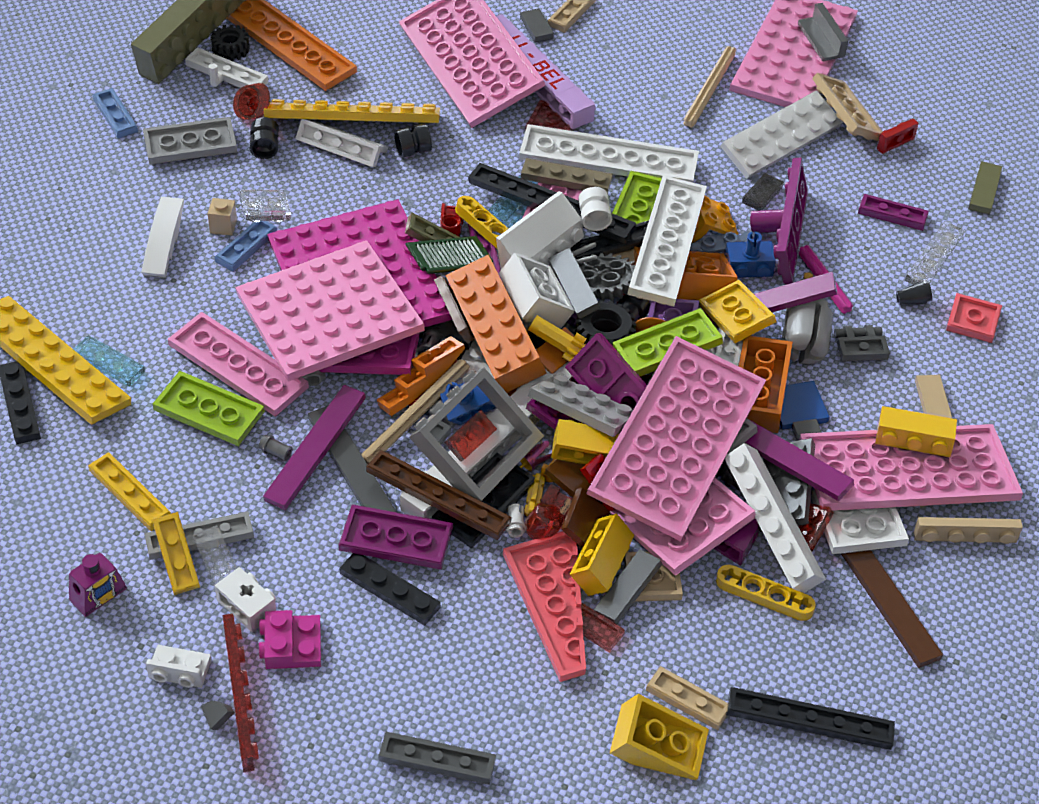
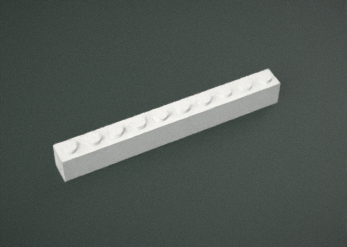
M569 361L553 374L546 370L547 374L518 387L516 392L510 396L534 425L540 419L526 409L527 403L532 399L528 397L530 388L555 374L564 375L568 380L579 384L565 368ZM497 408L495 411L489 412L478 426L472 427L468 435L461 441H457L448 453L471 478L497 452L503 455L522 436ZM434 465L428 471H423L452 486ZM404 491L400 494V511L407 515L432 519V516L438 511V509Z

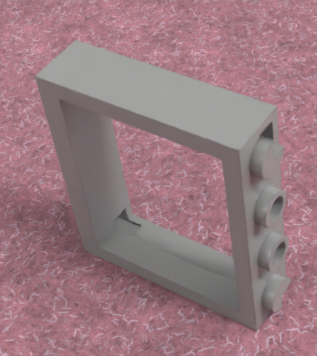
M485 368L478 372L472 370L462 379L464 384L460 388L456 385L446 394L448 399L444 403L442 401L437 403L430 410L432 415L428 419L423 417L414 426L416 431L409 436L454 488L479 501H482L544 437ZM476 386L484 392L523 437L477 485L430 433Z

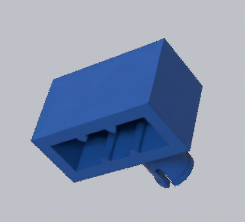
M750 232L747 235V242H726L724 255L738 278L773 277L776 259L774 258L772 241H761L762 235L758 232H754V238L752 239L753 232Z
M452 382V385L448 384L445 392L440 394L442 402L444 403L448 399L446 394L456 385L460 388L464 383ZM476 386L447 414V418L450 422L462 425L497 407Z

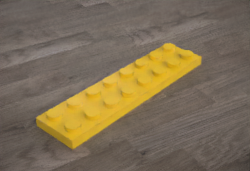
M272 99V102H268L264 108V117L439 123L440 107L430 103L423 104V107H414L413 103H401V106H393V103L381 102L380 106L371 105V102H358V105H349V101H337L336 104H328V101L316 100L315 104L306 103V100H293V103H285L284 99Z
M10 296L0 299V347L88 423L92 425L131 405V397L14 299Z

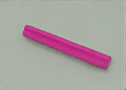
M809 245L799 248L798 254L814 276L829 273ZM836 282L837 295L830 296V298L843 314L851 312L853 304Z

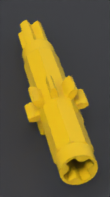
M538 315L528 329L538 337L565 352L562 358L569 362L586 345L584 342L587 338L576 333L573 337Z

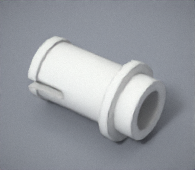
M511 504L508 507V516L512 517V520L506 531L511 537L518 538L526 531L524 507L520 506V504Z

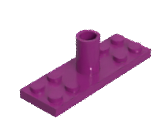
M793 158L792 166L788 167L789 182L785 183L786 199L784 209L751 211L750 215L752 232H777L778 245H774V258L779 261L777 265L778 275H782L784 285L791 284L794 281L808 197V186L802 158Z
M596 333L565 366L579 384L587 386L589 390L597 394L607 395L614 402L628 405L632 410H634L647 387V384L602 333Z

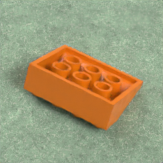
M634 247L635 265L641 247ZM689 251L676 299L700 300L737 281L738 277L724 253Z

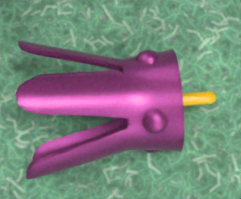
M544 441L542 444H537L520 460L522 464L520 467H524L531 472L538 464L550 459L552 453L537 459L549 446V441Z

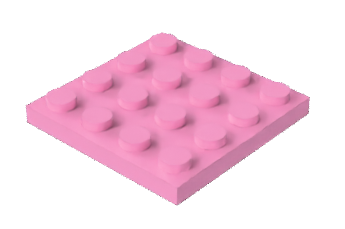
M714 478L681 542L617 509L610 511L611 515L617 513L633 532L634 539L653 556L661 559L662 564L675 576L755 519L756 515L754 509L716 478Z

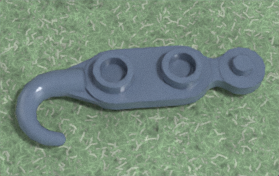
M746 231L742 235H737L734 232L707 235L691 243L689 251L725 252L726 242H747V235L752 231Z

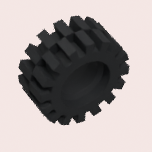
M230 24V27L222 25V29L218 27L216 28L217 31L214 30L212 32L211 46L213 54L234 61L235 58L241 60V56L246 57V53H249V36L244 28L240 29V26L234 27L233 24Z

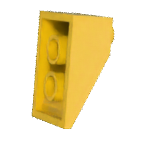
M637 694L621 705L609 754L635 766L697 780L709 729Z

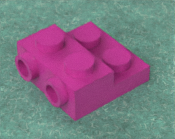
M292 610L265 611V619L259 620L260 636L265 635V642H259V658L265 659L266 669L321 667L320 615L293 616Z

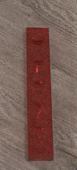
M232 613L222 616L243 772L255 771L253 760L259 759L257 741L251 742L250 735L256 733L253 717L248 718L247 710H252L250 693L244 694V687L249 686L247 669L241 670L240 663L246 662L244 646L238 647L237 640H242L240 623L235 624Z

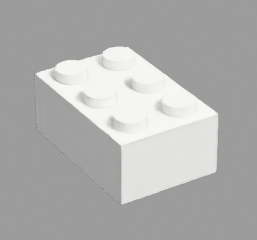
M514 253L499 272L503 285L507 289L511 301L516 306L519 312L518 315L523 321L527 323L533 322L538 315L561 329L575 312L551 266Z

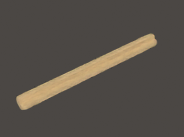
M727 46L686 114L683 122L685 126L692 128L696 124L735 57V47Z
M458 360L361 454L367 464L370 463L380 450L384 452L388 450L441 398L440 394L445 392L448 384L452 385V382H457L469 371L470 366L465 360Z

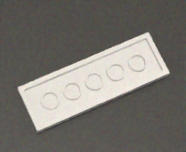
M816 90L725 140L720 147L744 177L748 179L837 129L843 122Z

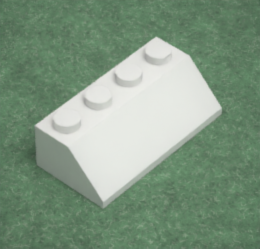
M558 191L496 238L501 270L514 253L549 265L550 261L548 258L567 248H571L584 238L582 219L562 192Z

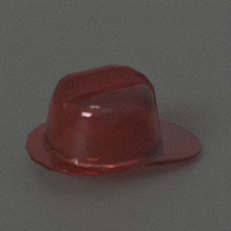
M255 83L241 87L236 92L233 100V109L236 116L243 120L264 116V108L268 109L269 103H271L267 86L263 83Z

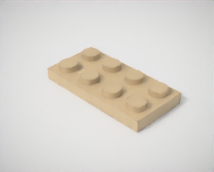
M817 72L812 78L817 85L816 89L827 98V104L835 109L837 112L836 116L846 124L847 131L854 136L860 135L867 140L879 141L880 133L883 131L846 82Z

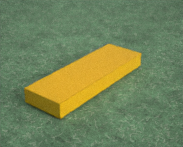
M178 512L152 519L173 594L177 595L200 588Z

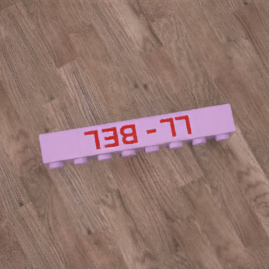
M503 14L496 16L543 78L545 86L535 91V93L572 130L594 121L596 107L593 100L589 99L568 76H565L557 65L553 64L533 42H530Z

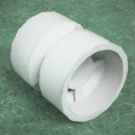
M590 187L582 191L579 195V205L583 226L591 231L606 229L612 222L608 193L600 187Z

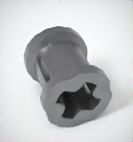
M432 329L424 332L422 336L423 342L417 348L418 355L437 345L440 339H444L443 335Z

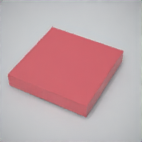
M956 293L946 331L992 343L1002 305Z

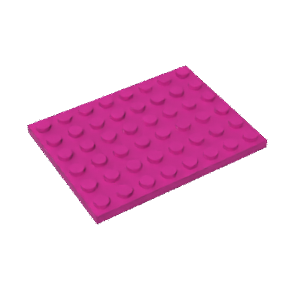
M399 199L267 234L280 271L367 240L423 321L424 327L452 320L434 281L437 278L436 274H427L426 271H422L405 245L407 242H418L419 240L405 234L408 217Z

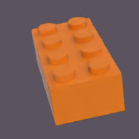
M749 336L743 340L739 367L765 379L766 382L747 419L772 433H779L793 342Z

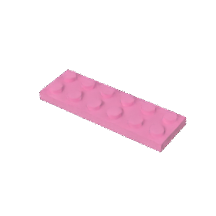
M200 312L168 338V345L249 400L263 405L264 410L275 417L309 388L308 381L302 377L288 382L275 359L203 312Z

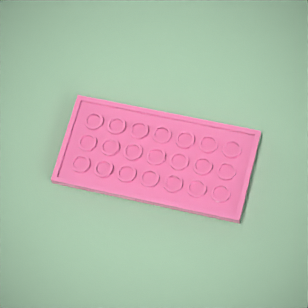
M435 0L399 21L407 37L471 128L545 86L543 78L484 0Z
M775 0L732 80L729 91L783 107H787L816 91L817 85L812 78L817 72L828 76L836 59L828 61L820 59L798 26V20L813 17L815 4L823 3L847 38L857 17L858 10L823 0Z
M676 336L588 488L587 495L681 542L766 380Z
M993 424L956 426V437L951 458L875 444L877 430L800 434L799 440L813 439L815 443L814 457L854 479V486L839 502L814 488L821 511L1019 501L1022 499V489Z

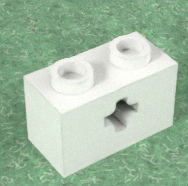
M238 567L215 584L217 601L251 632L259 628V620L265 619V611H276V597L272 591L260 586L255 576L250 572L246 573L241 567Z

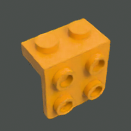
M704 195L692 243L701 239L709 230L721 234L734 232L738 235L736 223L732 219L729 207L724 202H717Z

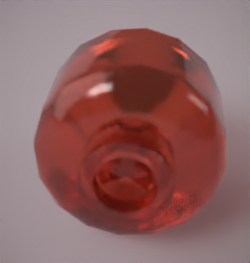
M546 503L536 505L525 519L527 534L533 540L551 538L558 533L563 525V517L559 508Z

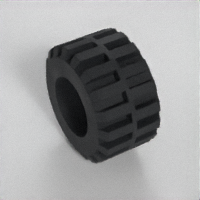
M598 301L600 309L581 319L577 315L575 335L579 333L587 338L584 344H587L596 333H602L613 346V342L633 335L636 332L634 315L630 314L631 311L628 308L624 309L623 305L619 303L616 305L612 301H608V303Z

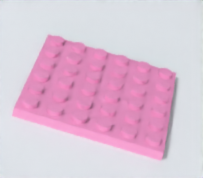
M367 240L235 287L239 299L288 382L425 331L423 321Z

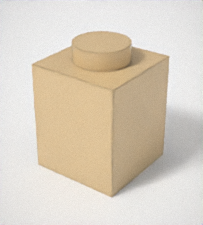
M212 198L207 213L210 233L232 236L237 222L235 200Z

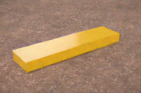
M109 452L88 465L89 471L149 531L154 530L152 519L171 514Z

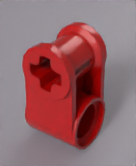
M442 203L440 227L461 237L464 219L456 213V206H447L446 203Z

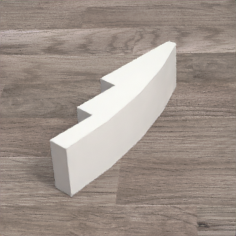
M160 198L145 251L141 271L143 276L166 278L169 260H172L174 244L178 240L184 199Z

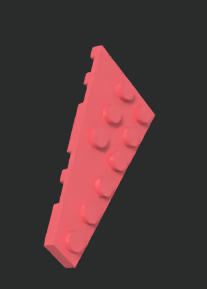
M562 531L503 548L504 559L559 681L562 682L585 675L586 660L580 586L569 575L578 558L577 543Z

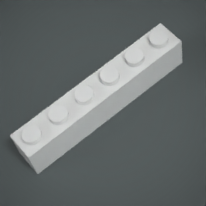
M744 443L727 454L725 461L748 505L755 510V518L792 589L806 593L825 581L826 578L757 449Z

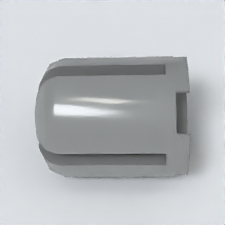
M819 299L786 309L782 340L793 342L791 361L795 362L799 358V364H815L823 360L828 354L833 313L828 307L826 300Z

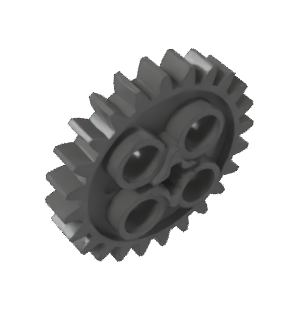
M600 253L596 260L578 264L596 299L605 301L606 298H609L611 301H614L616 296L622 299L623 294L628 295L629 285L636 266L635 261L629 262V257L621 259V255L613 257L612 253L608 256Z

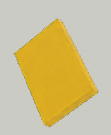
M740 280L699 300L700 307L734 343L776 323L775 315Z

